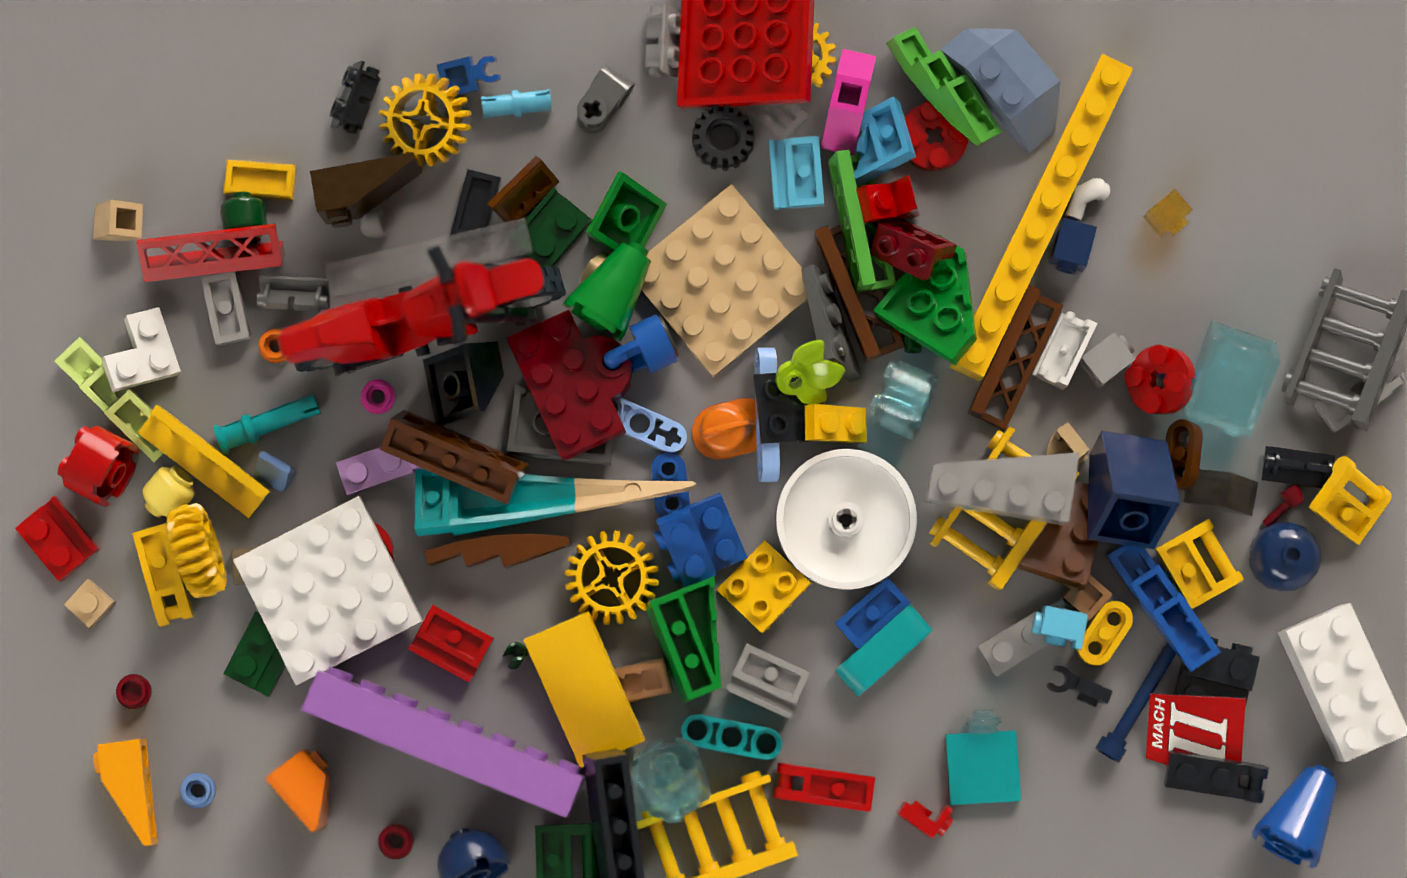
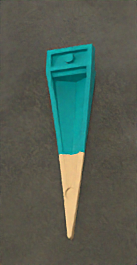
M421 468L416 469L415 531L417 536L450 532L455 536L692 491L698 487L693 481L602 480L524 474L518 480L511 501L505 504Z

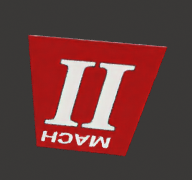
M1150 694L1146 758L1167 765L1169 750L1242 761L1246 698Z

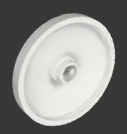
M838 449L824 452L809 459L792 474L779 498L776 526L784 553L801 574L825 587L853 590L878 583L900 566L909 553L915 538L917 511L908 484L891 464L869 452L855 449ZM849 515L852 519V524L849 527H843L842 523H839L840 516Z

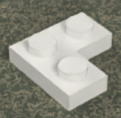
M160 308L126 315L124 322L133 349L102 358L112 392L179 375L181 370Z

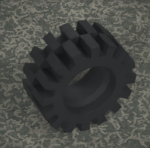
M718 105L712 106L710 111L706 109L702 112V116L696 119L695 127L692 131L694 152L697 157H700L701 162L705 166L709 164L711 169L723 168V171H729L730 167H734V169L739 167L742 161L745 163L753 149L754 129L753 125L749 122V117L746 114L743 115L737 107L731 109L730 106L724 105L723 108H718ZM722 125L732 128L737 136L734 146L728 150L716 149L710 142V134L714 128Z

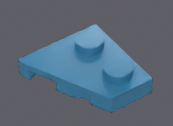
M894 96L864 112L861 124L862 134L858 139L856 149L860 157L857 171H854L858 187L916 157L900 102Z

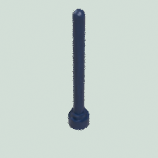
M1168 642L1165 644L1113 733L1108 732L1106 737L1102 736L1095 747L1097 751L1115 762L1120 763L1127 750L1124 747L1127 744L1125 741L1127 735L1147 704L1150 694H1153L1176 655Z

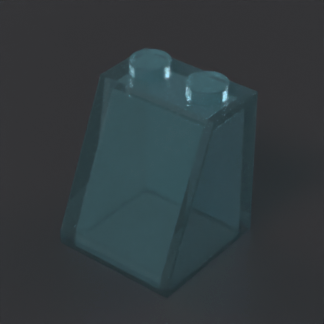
M1211 320L1194 369L1195 379L1191 378L1190 390H1193L1189 402L1183 407V414L1188 416L1187 419L1202 426H1207L1208 423L1219 426L1222 432L1233 437H1240L1241 434L1250 437L1281 362L1277 342Z

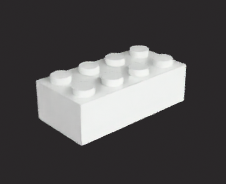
M1351 603L1339 605L1277 632L1337 762H1347L1407 735V725Z

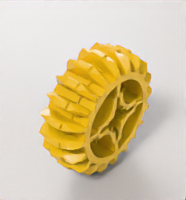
M429 73L426 80L422 74H414L413 82L408 77L402 78L403 89L397 85L391 87L395 98L389 96L383 98L384 103L390 106L389 110L379 111V115L387 117V123L379 124V128L381 130H389L390 132L383 138V141L385 143L395 141L391 148L393 154H398L402 151V154L414 152L419 166H422L425 160L429 167L436 166L437 158L442 163L448 162V152L453 155H457L460 152L455 142L466 144L467 138L460 134L461 130L470 131L472 128L470 124H463V117H470L472 114L468 110L461 111V106L468 102L467 98L460 97L455 99L460 88L452 86L448 89L449 79L441 78L437 82L436 74ZM423 92L422 99L418 100L417 107L413 111H403L405 105L413 96ZM435 95L444 102L449 118L439 114L437 110L438 101L435 100ZM426 115L430 117V120L438 121L439 124H421L420 120L412 119V117ZM402 122L411 126L413 139L416 140L415 145L405 135ZM440 128L448 129L444 138L437 145L427 149L428 141H432L436 130Z
M197 503L182 505L175 510L169 511L166 527L169 533L170 548L173 551L178 572L181 574L186 589L195 598L213 596L217 592L225 590L227 584L225 562L216 531L212 526L208 513Z
M605 531L600 532L602 542L596 544L592 536L587 537V542L591 548L586 551L582 545L578 544L576 549L583 556L580 560L570 556L568 561L577 565L576 570H565L566 576L575 577V582L565 584L566 590L577 589L578 591L577 594L570 597L571 603H576L582 599L584 603L578 611L582 614L589 608H592L591 617L593 622L598 619L599 613H603V623L605 625L610 624L611 615H616L619 625L624 624L622 613L627 611L630 618L635 620L637 615L632 608L638 605L641 610L646 611L647 606L641 601L642 598L645 596L654 600L656 597L653 592L647 590L648 585L654 587L659 585V580L649 579L648 574L659 571L658 566H646V562L654 558L652 552L641 556L639 553L645 548V543L641 541L635 548L631 547L634 536L628 534L625 542L622 543L620 542V531H614L613 541H608ZM609 549L621 550L631 555L634 560L622 565H613L608 561L603 551ZM594 556L599 565L600 573L598 578L584 587V570L587 563ZM603 562L606 563L609 569L612 568L614 573L616 569L620 572L624 571L617 578L621 594L618 593L615 587H611L610 583L608 586L601 584L607 577ZM640 568L641 583L637 593L630 600L624 588V581L629 575L633 574L632 572ZM604 590H609L616 595L621 605L616 607L602 606L594 602L590 596Z

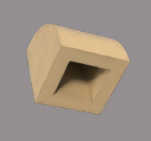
M108 200L95 205L93 239L130 241L142 238L143 204Z

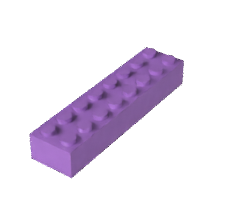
M329 667L328 671L317 670L301 709L302 711L567 818L571 815L585 780V775L579 773L581 770L580 766L563 759L558 764L547 760L548 753L531 746H527L525 751L514 747L516 740L499 733H494L492 738L481 734L484 727L470 721L461 720L459 724L449 721L450 713L435 707L428 706L426 711L417 708L419 701L400 693H395L393 698L384 694L385 687L370 681L362 680L361 684L352 681L354 675L341 669Z

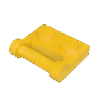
M1342 456L1334 462L1332 467L1333 473L1308 508L1350 541L1360 545L1390 503L1392 494L1384 486H1377L1357 470L1356 464L1347 456ZM1348 481L1368 496L1369 502L1366 506L1344 489Z
M1210 519L1201 522L1154 549L1177 590L1183 595L1191 609L1244 580L1240 571H1235L1212 531L1214 526ZM1199 536L1223 576V579L1217 583L1192 541Z

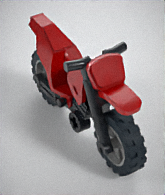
M435 246L426 252L439 276L422 283L412 289V286L399 288L398 294L383 298L372 297L328 309L311 320L283 329L277 340L282 358H286L288 362L294 363L296 371L311 372L317 369L323 370L333 367L335 376H340L343 373L351 374L362 368L403 357L404 353L414 349L417 357L428 355L431 353L428 344L435 340L438 346L466 343L468 335L478 332V327L475 323L503 324L515 322L516 326L526 324L527 321H535L537 317L534 309L539 306L548 305L551 301L559 300L566 295V290L560 269L557 266L540 268L539 264L534 260L523 259L506 264H477L462 261L450 267L440 246Z

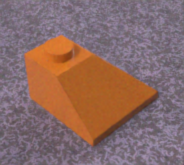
M302 749L269 774L265 780L313 833L323 830L328 825L331 775L326 770L329 766L328 762L317 750L311 753L308 749Z

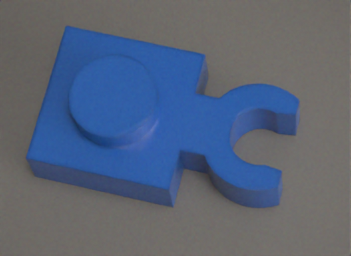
M470 56L436 64L439 78L449 79L448 89L452 86L460 88L457 96L480 91L478 80L494 83L501 79L500 74L489 76L486 73V66L497 61V58L493 56L481 58L477 65L473 64L472 57Z

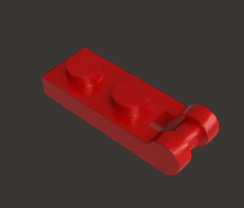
M777 763L776 773H779L778 787H774L773 798L871 812L876 777ZM793 776L804 777L802 791L792 790Z

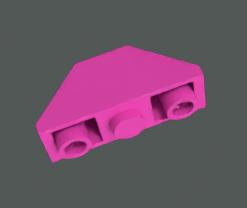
M846 49L842 50L820 149L832 152L849 150L850 156L854 155L876 56Z

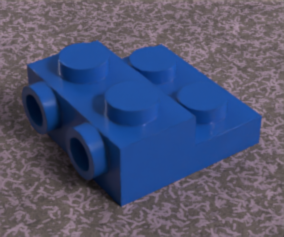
M720 492L656 519L659 530L653 533L661 551L669 550L673 561L667 563L674 582L676 583L681 580L684 587L717 575L716 571L748 558Z

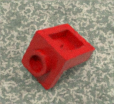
M916 800L912 805L903 802L896 814L932 839L936 834L942 837L954 820L950 817L953 809L948 805H944L934 821L929 818L932 812Z

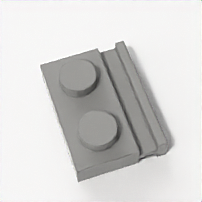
M746 643L725 690L790 719L810 672Z

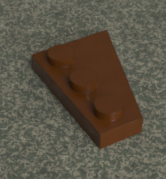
M1078 481L1074 487L1069 523L1064 526L1048 523L1022 558L1017 569L1084 590L1098 544L1096 540H1089L1087 535L1088 484Z

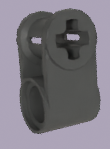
M605 64L595 76L590 88L579 101L577 106L579 126L588 133L602 131L615 112L627 100L635 83ZM595 109L599 110V118L597 116H592L590 119L587 118L586 111L592 113Z

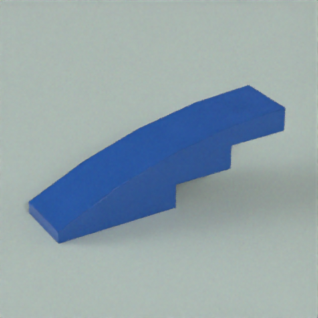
M1123 545L1106 556L1142 609L1190 672L1221 652L1181 593L1178 594L1159 564H1155L1145 548Z

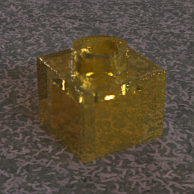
M1174 189L1148 210L1143 217L1160 237L1169 231L1174 236L1189 223L1186 217L1193 209Z

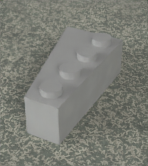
M1080 452L933 464L929 471L925 503L1064 526L1069 523Z

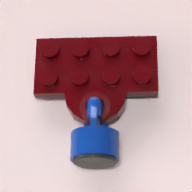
M569 309L506 337L563 462L626 433L613 402L623 397L631 387L632 373L647 367L650 374L678 362L679 354L661 316L658 317L655 314L629 326L634 340L625 345H621L610 337L592 336L583 339Z

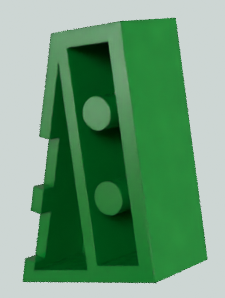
M714 576L649 601L646 604V612L663 655L666 658L682 703L721 688Z

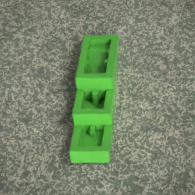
M916 27L893 37L886 43L904 72L924 97L952 126L976 146L1003 132L969 75L966 73L957 77L942 50L932 54Z

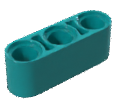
M909 604L844 661L835 672L852 692L859 697L928 636L933 629L915 608Z
M691 715L685 719L681 727L683 739L688 744L696 747L763 760L775 758L782 749L780 735L775 730L705 715ZM701 720L706 724L707 734L702 740L695 741L688 736L687 727L691 721ZM736 727L740 730L742 740L738 746L728 747L722 742L721 734L725 728ZM764 733L771 734L776 740V748L769 754L760 753L756 747L757 738Z

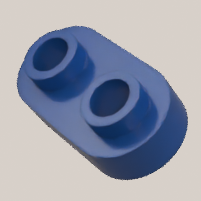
M664 452L654 459L651 466L652 481H687L685 462L678 454ZM666 463H671L675 466V472L670 476L662 472V467ZM689 491L654 498L655 508L660 517L690 505ZM671 497L679 501V506L675 510H669L666 507V501Z

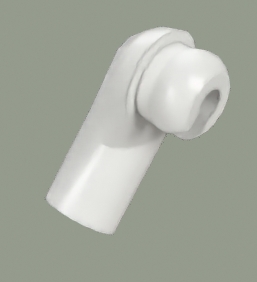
M1092 178L1077 186L1071 196L1065 217L1081 222L1087 203L1095 199H1107L1110 195V186L1104 183L1103 179Z

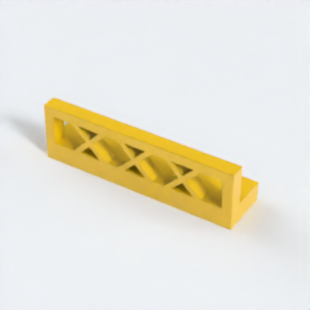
M156 405L150 412L151 416L137 433L247 518H250L271 490L163 407Z

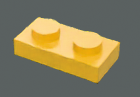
M822 404L805 405L806 440L853 444L867 443L866 408Z

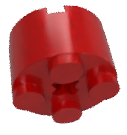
M83 426L75 436V446L69 457H65L59 464L57 475L63 478V484L67 489L102 507H107L111 503L106 500L111 496L118 498L128 486L137 463L131 461L133 452L139 455V449L137 445L100 426L92 428Z

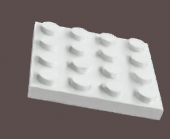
M357 496L233 560L295 685L315 677L317 670L327 671L329 667H334L423 622L361 496Z

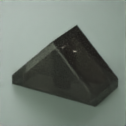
M1199 469L1196 483L1184 492L1183 503L1252 517L1258 482L1232 472Z

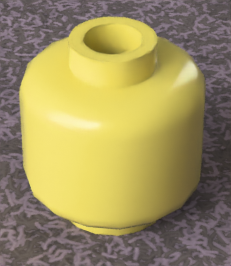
M180 467L159 468L142 489V494L146 501L144 504L145 508L155 517L161 518L162 515L167 517L169 511L188 504L194 498L195 491L192 486L194 480Z

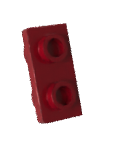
M897 219L878 224L870 254L915 277L928 280L931 278L935 263H938L939 260L952 258L957 244L908 221Z

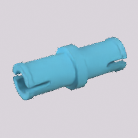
M550 89L519 93L518 90H511L512 94L481 97L484 119L505 115H514L515 118L522 117V113L552 111Z

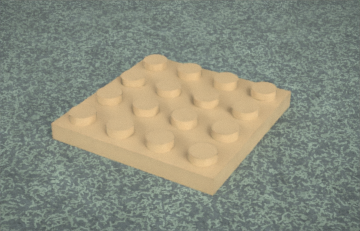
M732 184L653 247L646 256L651 260V264L641 292L713 378L808 301L801 271L802 267Z

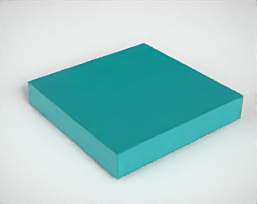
M1016 730L945 734L950 805L1021 801Z

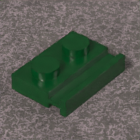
M552 188L510 237L509 242L515 245L527 257L537 262L541 268L545 266L554 267L592 220L567 198L558 193L556 189Z
M255 611L223 674L270 697L286 665L260 613Z

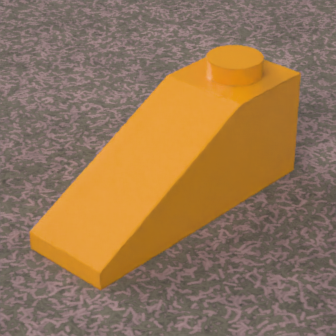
M147 739L98 744V752H95L93 756L96 773H100L101 781L144 846L158 844Z

